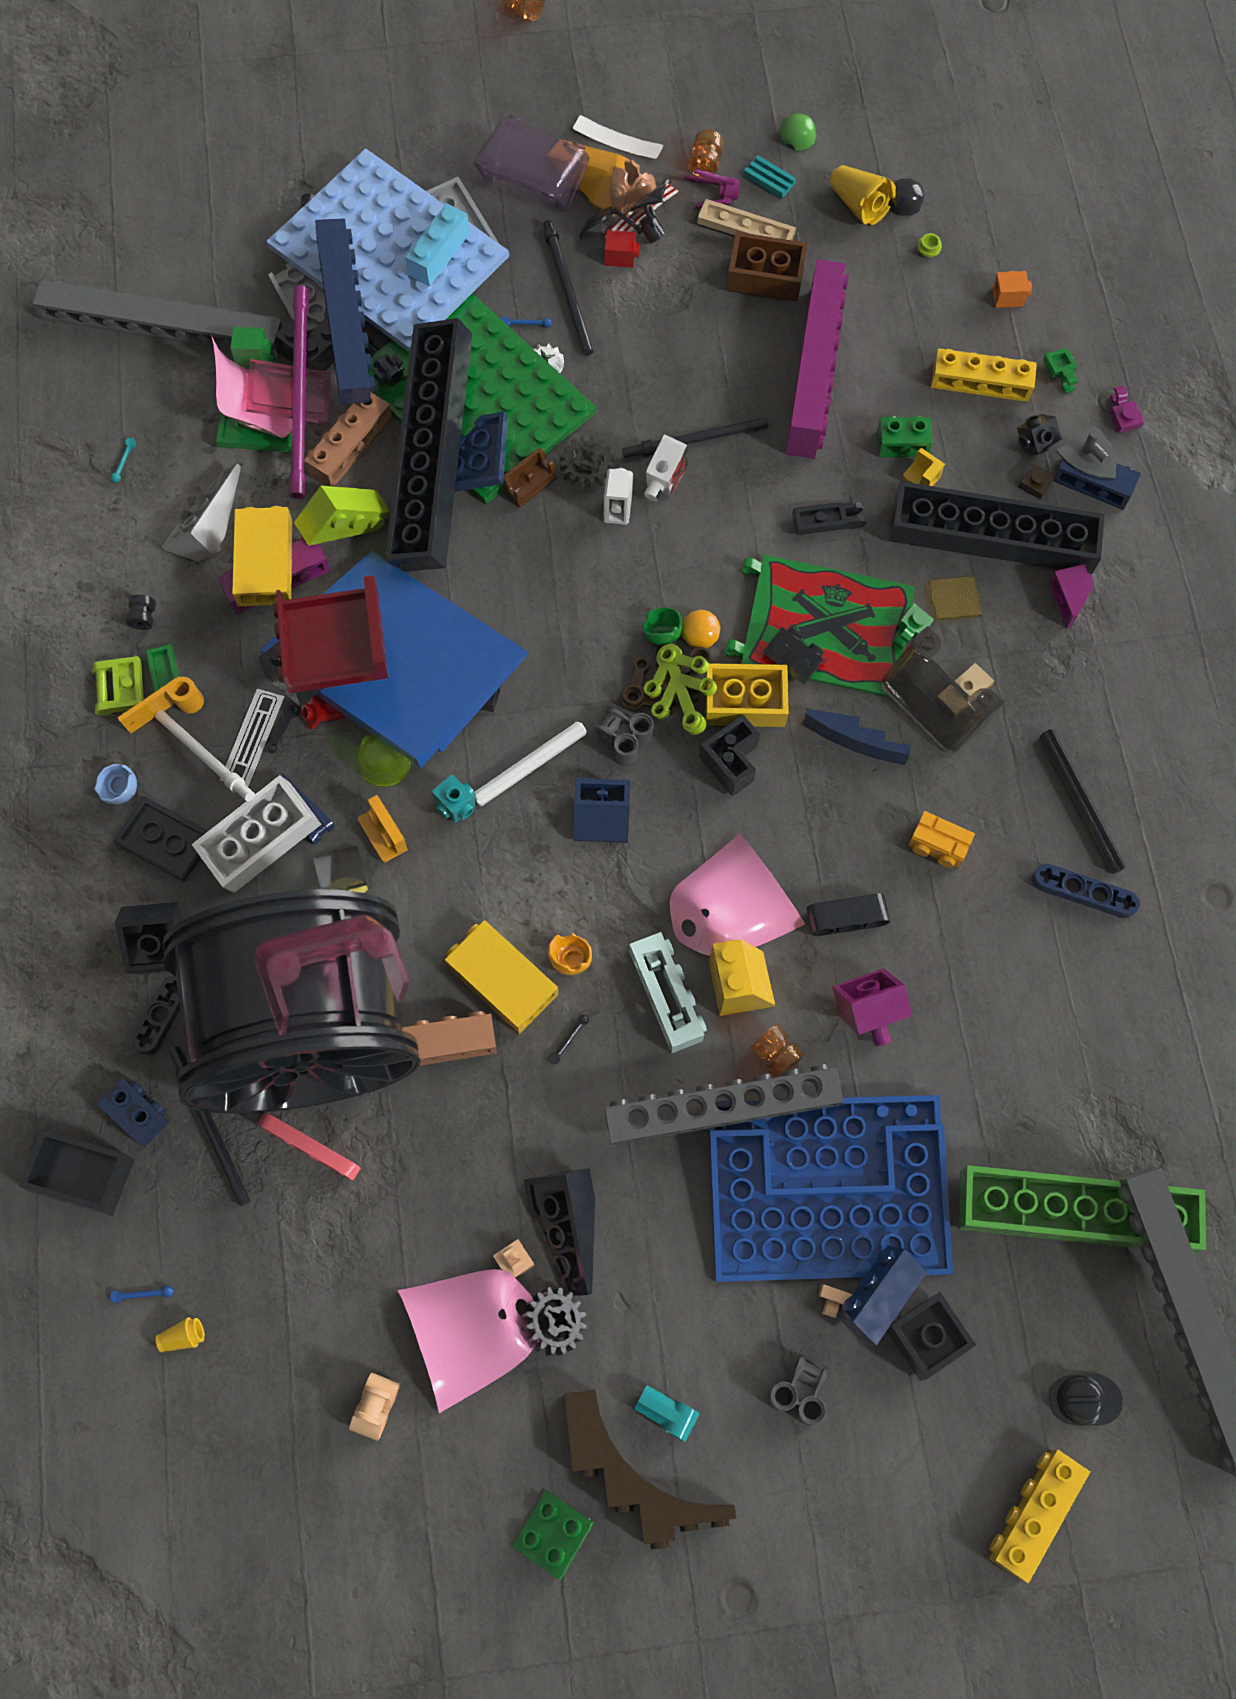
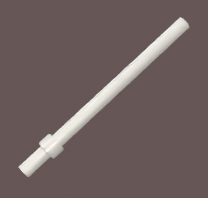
M159 710L155 714V718L224 780V784L234 793L237 792L247 802L253 800L255 793L245 785L244 779L237 773L229 771L163 710Z

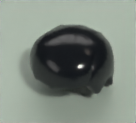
M911 178L898 179L894 182L896 187L895 198H890L888 203L890 209L902 216H911L918 213L924 200V190L921 184Z

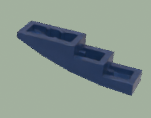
M806 709L803 725L825 739L875 759L902 765L906 764L910 755L911 745L884 741L885 731L859 727L860 717Z

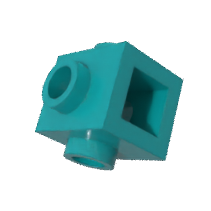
M453 774L432 790L433 800L437 804V811L445 819L449 817L454 823H457L460 819L465 820L473 813L474 807H476L473 789L466 782L462 784Z

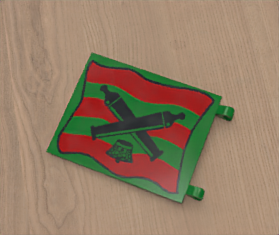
M765 554L763 555L762 563L749 557L744 559L742 573L745 575H759L745 645L739 641L729 639L725 648L727 656H743L741 664L778 665L765 655L763 651L781 627L790 629L792 626L804 635L802 640L808 645L813 642L825 651L823 656L827 661L820 665L810 678V681L896 698L905 645L903 648H900L894 641L903 630L897 624L912 606L915 586Z

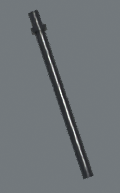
M546 220L543 223L546 232L544 237L546 242L550 244L584 355L589 356L593 354V348L558 241L559 233L554 229L552 220Z

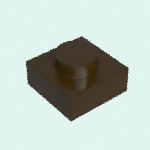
M1033 464L1022 479L1019 488L1041 499L1052 484L1055 476Z

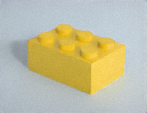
M709 664L705 678H711L716 683L717 690L713 695L705 696L706 726H727L744 714L754 727H785L789 714L787 665ZM707 684L705 690L709 689L711 684Z

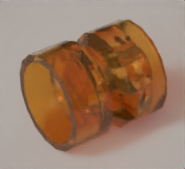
M503 0V7L515 14L520 13L521 17L534 22L542 13L545 0Z
M707 129L701 130L696 134L688 167L693 174L695 169L713 174L718 172L725 144L723 137L718 132Z
M779 1024L770 1028L751 1046V1049L760 1060L766 1059L768 1061L766 1067L776 1078L781 1077L782 1072L793 1068L805 1056L804 1052L795 1042H788L789 1035Z

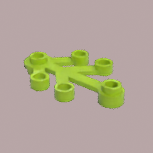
M667 644L658 651L657 663L659 667L653 680L648 681L644 685V692L650 698L659 697L662 693L661 685L669 672L671 676L670 682L661 701L656 702L652 706L651 712L658 720L666 719L669 716V708L677 693L684 713L682 720L683 728L691 735H698L705 730L706 720L699 712L695 711L687 687L701 691L705 696H711L716 692L717 685L708 677L701 680L682 674L679 666L691 668L697 674H703L708 670L709 664L702 656L692 658L682 655V651L677 645ZM703 662L701 667L696 668L698 663ZM707 684H711L709 689L704 690ZM656 686L655 690L650 692L651 688ZM664 708L662 713L658 714L659 709ZM695 718V721L692 724H689L691 720Z

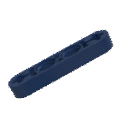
M1051 864L1040 865L1032 875L1033 885L1040 891L1120 918L1131 917L1140 907L1138 896L1131 891ZM1044 872L1048 873V878L1051 879L1048 883L1043 882L1042 875ZM1062 877L1063 879L1060 881L1059 887H1056L1058 878ZM1073 880L1077 882L1079 892H1069L1065 886L1066 881ZM1095 889L1102 890L1106 895V900L1104 902L1096 901L1092 896V891ZM1113 895H1115V898L1113 899V901L1115 902L1111 906L1109 905V903L1111 902ZM1124 899L1128 900V905L1131 906L1127 910L1123 909L1124 904L1120 903Z

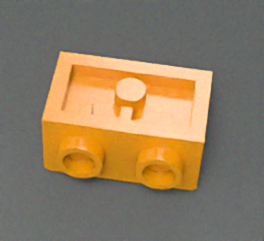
M376 795L368 799L370 810L357 819L382 862L386 863L408 849L404 837L382 801Z

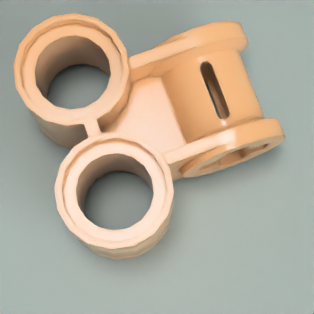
M371 1373L363 1389L361 1401L354 1412L349 1430L378 1441L384 1430L389 1411L397 1396L400 1383Z

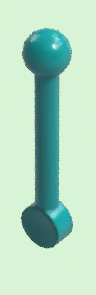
M127 438L125 440V451L115 473L110 476L111 481L114 483L120 481V473L130 450L136 447L134 438Z

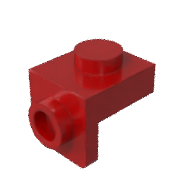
M317 695L301 707L302 717L307 722L309 729H315L320 721L345 718L344 714Z

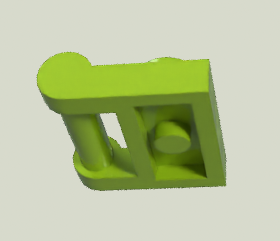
M139 656L98 661L92 664L93 674L96 675V715L108 716L111 713L128 711L144 700L142 667ZM109 672L113 673L114 701H108L106 674Z

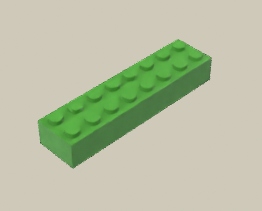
M967 1165L960 1171L958 1230L1138 1249L1143 1245L1139 1233L1136 1234L1130 1224L1129 1216H1132L1129 1206L1123 1203L1119 1195L1118 1187L1121 1186L1119 1181ZM1168 1186L1193 1253L1197 1254L1205 1251V1190Z

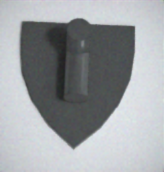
M1094 424L1056 450L1064 461L1086 475L1103 479H1115L1117 466L1115 453L1110 442Z

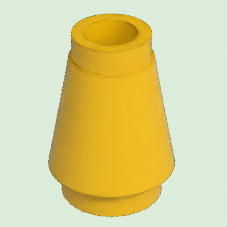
M188 1317L162 1333L157 1334L156 1345L158 1350L165 1352L197 1347L199 1343L204 1341L205 1337L202 1323L198 1318L191 1319Z

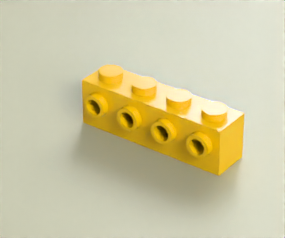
M938 348L933 363L931 388L1029 402L1035 387L1037 363L1027 360L1003 358L1001 356H988L974 352L967 353Z
M1050 1449L1049 1452L1045 1451L1040 1456L1036 1464V1468L1039 1469L1033 1480L1029 1478L1024 1484L1020 1493L1023 1496L1018 1507L1013 1506L1005 1519V1522L1008 1524L1002 1535L998 1533L989 1548L992 1551L989 1557L991 1561L1019 1581L1028 1584L1090 1474L1089 1470L1058 1449Z

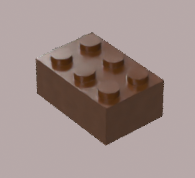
M736 232L726 290L798 301L808 243Z

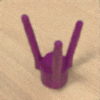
M698 169L694 170V174L702 177L684 176L686 180L719 186V196H723V198L712 200L714 202L731 205L732 199H738L739 179L724 177ZM704 202L696 204L695 208H702Z

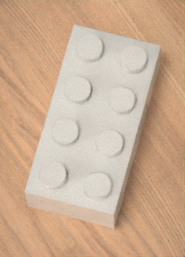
M279 775L256 793L253 800L242 804L195 841L192 846L221 886L235 893L319 827L321 823L292 784Z

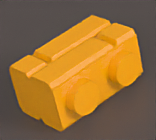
M924 811L908 846L912 847L913 851L920 856L927 857L929 855L938 859L939 864L946 868H959L975 833Z

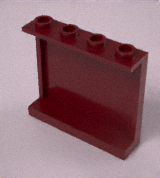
M374 575L363 577L365 588L283 600L281 591L276 590L277 601L272 603L274 616L278 618L279 622L274 623L277 640L280 639V644L276 645L278 661H282V666L277 667L279 681L280 683H285L288 694L389 678L379 593Z

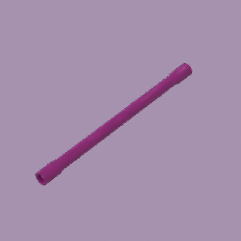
M302 285L295 286L293 291V397L291 473L289 475V497L293 499H303L305 497L304 445L309 289Z

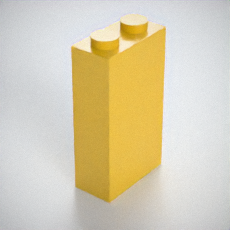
M272 506L270 508L246 507L244 509H235L233 596L237 605H272L273 602L277 601L276 590L281 591L283 600H290L292 584V518L288 507Z
M484 920L480 925L475 924L466 933L467 938L460 945L456 943L446 953L447 958L445 959L446 966L520 1034L557 997L558 987Z

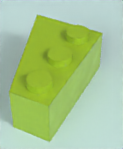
M320 486L294 521V524L310 546L378 531L384 526L391 511L377 490Z

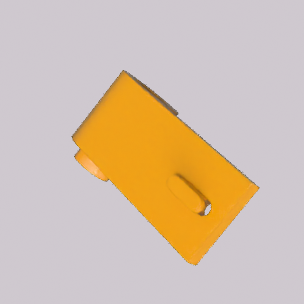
M185 676L178 677L123 713L118 719L132 734L154 719L155 714L159 710L165 711L174 704L184 713L193 714L198 712L204 704V697L190 678Z

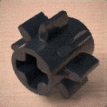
M389 354L379 356L375 360L374 369L372 370L375 373V379L381 385L385 382L390 386L398 384L404 376L403 371L405 368L402 366L403 362L396 354L393 357Z

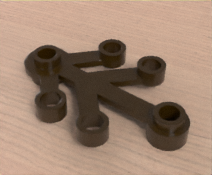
M658 646V647H657V649H656V658H657L658 651H659L663 646ZM697 647L692 650L690 657L702 656L710 664L711 653L708 649ZM646 657L635 659L631 685L623 688L620 693V702L628 710H638L643 706L652 707L656 702L661 701V698H650L644 692V685L642 686L643 676L649 671L650 665ZM656 660V664H655V668H654V671H653V675H652V679H651V680H653V678H654V676H655V674H656V672H657V669H658V667H659V664L657 663V660ZM639 663H644L646 667L639 668L637 667V665ZM698 663L696 668L701 667L702 664ZM679 666L681 673L684 675L693 671L691 668ZM669 672L661 685L663 693L671 679ZM656 686L652 687L650 692H653ZM687 687L688 692L693 691L697 694L695 697H690L692 703H696L699 700L700 691ZM630 696H636L638 700L630 701L628 698ZM675 699L672 702L674 708L670 710L669 716L677 712L678 703Z

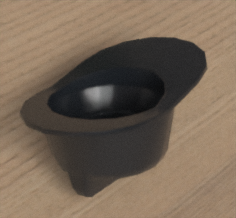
M1097 1374L1064 1376L1055 1382L1050 1391L1052 1410L1066 1424L1076 1426L1105 1425L1117 1419L1122 1410L1123 1398L1121 1391L1116 1383L1106 1376Z

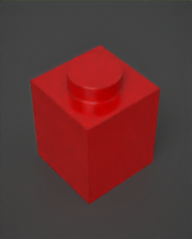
M607 230L605 266L634 267V258H639L640 243L635 242L636 232Z

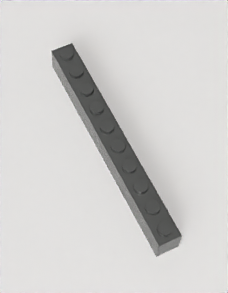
M47 280L40 281L33 301V306L42 320L214 348L213 337L218 349L230 351L233 327L264 328L266 338L271 341V354L278 358L280 353L275 334L283 328L281 319L274 316H261L249 312H237L225 308H212L201 304L194 305L177 300H163L152 296L145 297L128 292H114L104 288L96 289L79 284L72 285Z
M1149 1167L1118 1178L1121 1185L1118 1187V1192L1125 1205L1128 1204L1132 1216H1129L1130 1224L1136 1234L1139 1233L1143 1245L1140 1246L1141 1253L1145 1261L1150 1263L1154 1274L1151 1275L1152 1282L1156 1290L1163 1295L1166 1303L1163 1304L1165 1316L1169 1322L1174 1324L1177 1332L1174 1334L1176 1345L1181 1352L1185 1353L1188 1361L1185 1364L1187 1374L1192 1382H1196L1199 1393L1196 1395L1201 1409L1207 1412L1211 1422L1208 1424L1209 1432L1213 1440L1220 1445L1222 1454L1219 1455L1220 1461L1227 1473L1230 1472V1474L1236 1477V1362L1161 1168Z

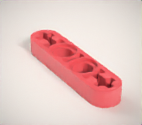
M267 1112L263 1113L257 1123V1126L351 1181L355 1179L361 1169L352 1161Z

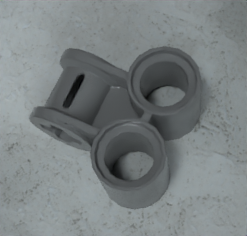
M611 707L607 711L608 715L600 725H596L594 731L601 739L614 745L615 761L622 766H629L637 759L638 746L646 745L651 741L653 720L645 713L635 714L630 719L621 711ZM641 726L645 727L647 731L638 732L635 728ZM622 747H629L632 749V751L624 753L621 752L619 749Z
M800 1355L792 1371L790 1382H779L770 1388L768 1392L769 1404L777 1411H787L796 1406V1416L801 1423L805 1425L819 1424L824 1420L827 1410L823 1400L817 1397L825 1382L829 1369L826 1367L821 1369L805 1361V1357ZM778 1388H785L790 1393V1402L786 1406L780 1405L775 1399V1393ZM809 1401L815 1403L818 1407V1415L814 1420L805 1417L803 1412L804 1405Z

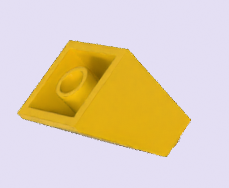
M742 939L713 944L708 964L719 1016L775 1007L763 951Z

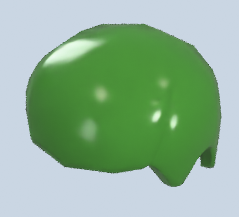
M793 113L782 121L779 128V134L784 145L791 144L796 151L808 149L815 142V125L812 119L805 114Z

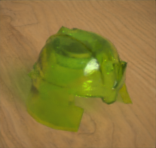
M374 735L363 738L358 752V760L363 767L361 768V777L367 783L376 787H390L400 783L407 776L411 768V761Z

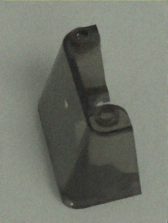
M926 626L917 634L884 675L882 689L940 749L947 753H956L989 724L1004 701L995 692L987 688L978 689L969 696L932 659L940 650L941 642L939 637Z

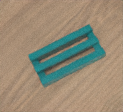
M758 155L755 157V161L749 164V168L746 167L743 175L781 199L796 182L794 176Z

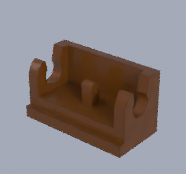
M539 447L504 475L503 493L521 508L557 479L554 462L551 460L547 463L545 453Z

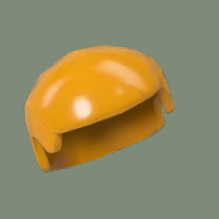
M702 609L696 610L684 618L681 636L690 647L709 648L717 642L720 634V624L716 616L711 612Z
M574 933L565 937L556 935L549 944V960L554 969L560 974H580L592 962V948L585 939L576 936Z

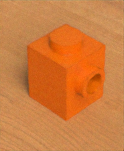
M1026 271L997 272L992 286L995 308L1024 307L1027 297L1032 292V284L1027 279Z

